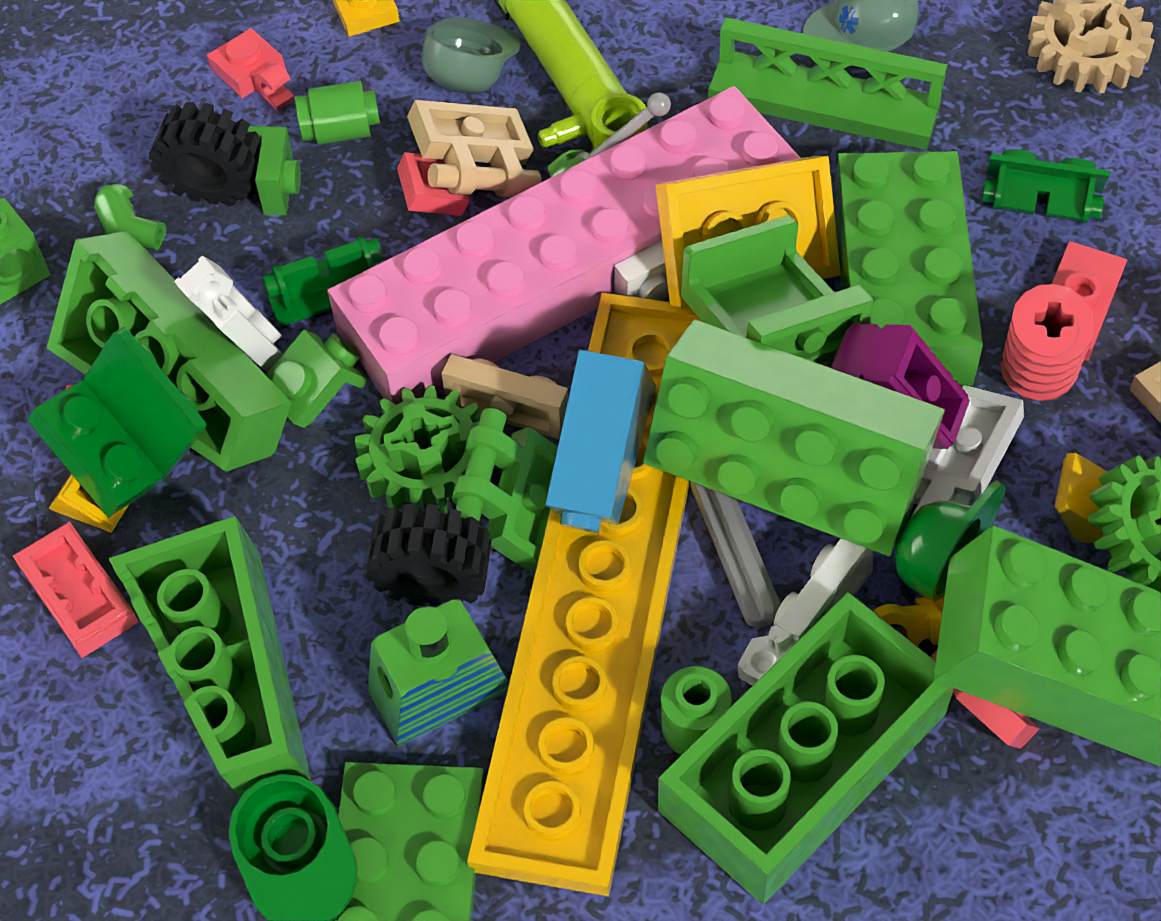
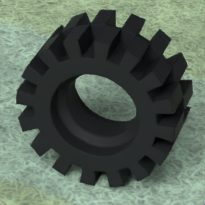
M186 102L183 109L176 105L171 108L169 114L166 113L149 152V159L152 160L150 167L153 172L160 173L158 180L164 186L173 183L175 186L172 192L180 197L184 192L192 195L190 201L200 202L201 198L208 199L209 204L218 205L219 200L222 199L227 206H233L236 204L237 199L241 202L246 199L253 185L261 145L258 144L260 137L256 131L247 133L250 124L243 118L237 122L232 121L233 112L225 108L221 114L214 112L213 104L203 103L201 110H198L194 102Z
M405 504L403 512L396 507L387 509L386 516L380 514L374 524L366 565V577L368 581H374L373 587L377 591L389 590L388 597L396 601L403 597L409 598V604L420 605L422 601L430 602V606L438 607L443 602L460 599L462 603L464 600L471 604L477 601L478 595L482 596L485 591L492 539H489L490 532L486 527L478 528L479 521L472 516L461 520V511L450 508L447 514L438 512L439 505L427 504L426 511H419L416 504Z

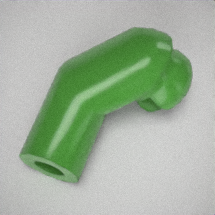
M113 184L101 187L96 194L94 208L105 233L129 231L144 248L159 250L166 236L165 223L136 216L133 204L129 200L134 195L127 186Z

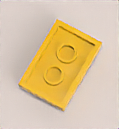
M811 156L655 184L670 306L679 308L689 306L681 297L683 254L687 246L790 215L798 223L796 242L798 254L822 279L841 276L829 156Z

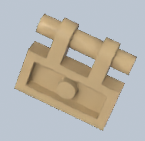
M414 100L407 118L422 158L439 159L445 162V164L433 163L430 165L428 183L431 187L448 188L451 194L471 195L474 190L494 191L498 197L512 198L541 183L539 171L523 170L521 165H526L534 148L517 109ZM475 162L490 163L491 167L476 166Z

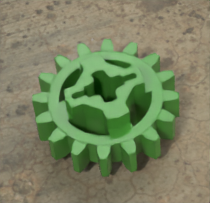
M429 385L427 387L424 398H415L409 388L402 389L403 402L395 405L383 398L379 401L382 416L379 418L365 415L362 419L365 434L355 436L354 441L358 454L356 463L360 478L367 481L369 494L373 499L386 494L389 509L393 507L399 509L404 502L416 504L419 511H424L425 505L434 504L439 505L438 512L447 514V500L452 498L457 478L465 475L470 456L466 453L465 448L470 430L479 425V406L476 403H472L462 408L460 393L455 390L442 400L437 398L435 386Z
M1136 456L1114 467V469L1102 474L1098 478L1102 486L1090 492L1089 498L1100 510L1088 515V522L1101 528L1102 537L1093 543L1096 549H1107L1112 556L1107 566L1110 572L1113 573L1123 569L1127 573V579L1161 592V457L1155 456L1144 462L1141 456Z

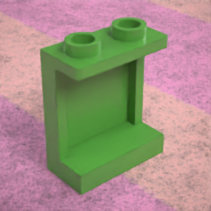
M790 215L698 242L684 249L681 297L704 323L818 364L833 360L834 355L839 350L846 330L852 324H870L874 299L860 285L834 292L798 254L796 250L798 223Z

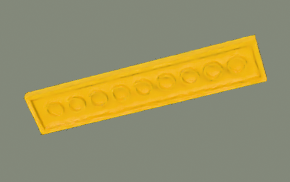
M601 293L588 351L643 361L656 384L655 394L619 524L613 525L601 522L599 533L577 530L560 525L562 514L555 513L550 509L468 855V867L474 868L475 873L609 897L689 489V480L644 464L643 460L666 357L694 319L701 321L689 306L679 308L670 306L668 301Z

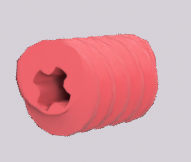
M1057 284L1038 285L1026 291L1015 303L1000 363L1002 378L1010 389L1022 397L1037 401L1054 400L1070 390L1077 381L1095 328L1092 310L1085 299L1071 288Z

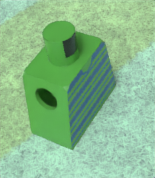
M460 599L451 600L436 608H418L408 616L405 623L377 636L371 642L368 693L397 747L508 691L509 681Z

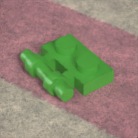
M486 408L482 410L479 425L470 430L465 448L470 458L465 475L457 478L452 501L456 505L455 510L461 511V520L472 516L480 521L481 514L490 519L487 530L490 532L489 539H492L491 547L525 570L536 571L550 513V508L545 504L558 446L531 427L512 433L510 438L503 433L507 418L506 414L495 408ZM494 465L503 470L498 487L490 482Z

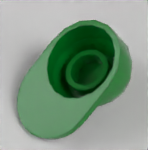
M998 480L994 481L984 490L972 506L956 501L938 500L921 506L913 514L899 534L895 552L897 573L909 588L934 602L942 598L945 594L949 558L992 526L1004 498L1005 484Z
M278 774L260 779L247 789L232 811L228 833L233 856L255 907L269 921L334 920L343 912L353 896L358 871L355 854L334 804L323 789L302 776Z

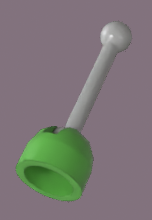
M661 92L652 94L648 99L645 109L591 153L584 150H569L561 154L548 165L550 176L553 177L623 142L652 117L667 114L671 107L669 97Z

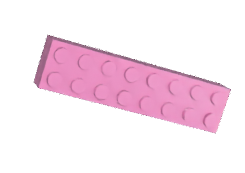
M733 86L328 289L336 330L341 338L360 355L359 364L383 398L397 405L403 402L402 389L409 388L415 398H424V393L429 385L435 386L436 393L444 389L441 373L451 354L471 360L477 358L485 359L494 363L597 309L602 292L614 294V265L662 240L655 184L800 159V157L745 96Z

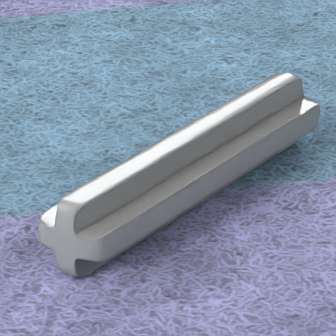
M689 481L745 622L749 626H755L757 630L769 627L774 623L775 615L781 603L737 499Z

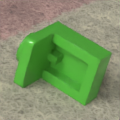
M249 126L247 133L256 131L260 137L258 144L261 145L255 181L263 214L287 215L289 195H298L301 185L299 160H294L287 127Z
M305 329L266 374L292 402L287 416L289 420L303 428L315 420L345 383L363 388L370 380L355 364L359 360L360 355L346 341L335 334H331L328 339H325Z

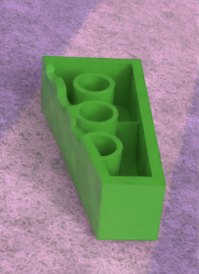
M233 516L108 558L117 576L123 582L140 621L146 627L158 650L157 654L168 675L174 681L184 700L183 704L219 774L241 798L242 794L260 779L278 774L302 776L312 782L260 553L237 517Z

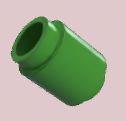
M361 80L309 88L308 95L295 97L303 142L317 140L318 145L371 137L369 125L380 124L375 91L363 92Z
M691 666L678 670L665 682L661 693V732L668 746L678 754L682 755L731 707V691L721 675L709 668Z

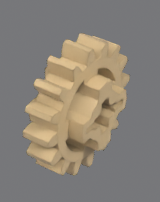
M1053 0V4L1042 1L1039 5L1037 16L1032 18L1028 39L1031 40L1028 54L1031 57H1039L1036 68L1039 72L1055 71L1053 83L1056 85L1069 79L1074 81L1075 92L1080 93L1084 89L1085 84H1093L1099 94L1105 93L1108 82H1112L1122 89L1126 87L1129 75L1139 78L1142 75L1145 63L1149 61L1154 44V39L1150 38L1154 27L1153 23L1141 22L1144 9L1142 7L1127 9L1125 7L1126 0Z

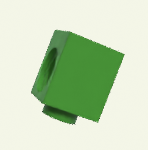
M5 198L0 199V304L51 275L33 232Z

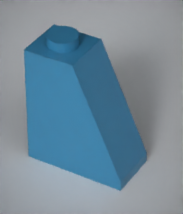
M579 350L545 504L553 512L562 514L560 522L562 526L599 533L601 522L613 525L619 524L656 389V384L643 361Z

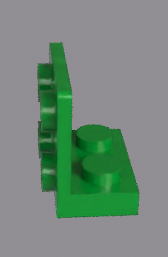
M125 327L111 335L83 380L34 408L27 419L108 518L164 481L206 428V422L199 415L192 399L178 390L157 365V361L150 349L144 344L139 343Z

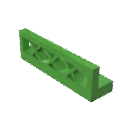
M725 17L720 31L719 63L708 89V99L735 86L759 113L927 150L940 109L948 64ZM735 40L754 44L763 54L754 56L735 52ZM795 53L810 56L817 65L812 68L800 66L789 56ZM850 65L862 67L873 77L866 80L852 77L844 68ZM908 77L931 82L930 91L925 93L907 89L900 80Z

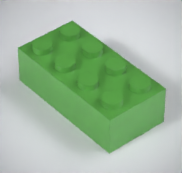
M958 151L839 153L833 199L841 272V290L860 285L874 299L870 324H878L881 329L886 324L911 325L951 373L953 380H956L960 386H973L983 342Z
M694 319L666 357L643 463L890 557L899 534L911 514L945 409Z
M992 525L949 558L933 681L1161 767V592Z
M847 592L658 778V812L764 905L946 715L954 688L933 681L936 661Z

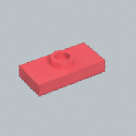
M1069 241L1052 284L1071 288L1085 299L1092 310L1095 328L1084 359L1089 361L1124 272L1127 259Z
M70 521L13 555L17 565L81 658L139 623L130 605Z

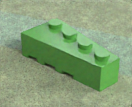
M129 231L76 239L47 349L86 375L111 335L125 327L139 343L144 344L150 349L157 361V365L180 392L192 399L199 415L206 422L205 430L191 446L192 449L225 472L270 457L277 449L292 402L183 293L174 282L175 279Z

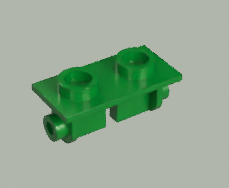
M1005 150L1002 152V155L991 153L986 175L995 176L997 180L986 178L982 202L993 203L992 209L1034 215L1037 195H1047L1049 197L1045 217L1087 223L1089 218H1101L1104 196L1094 195V191H1103L1111 171L1096 169L1095 163L1079 158L1063 159L1061 163L1037 160V156L1034 153L1024 150Z
M363 236L356 238L357 241L325 251V259L315 261L314 257L310 256L280 267L278 265L271 266L272 273L263 275L261 282L279 327L332 310L328 289L384 261L378 240L373 238L366 241Z

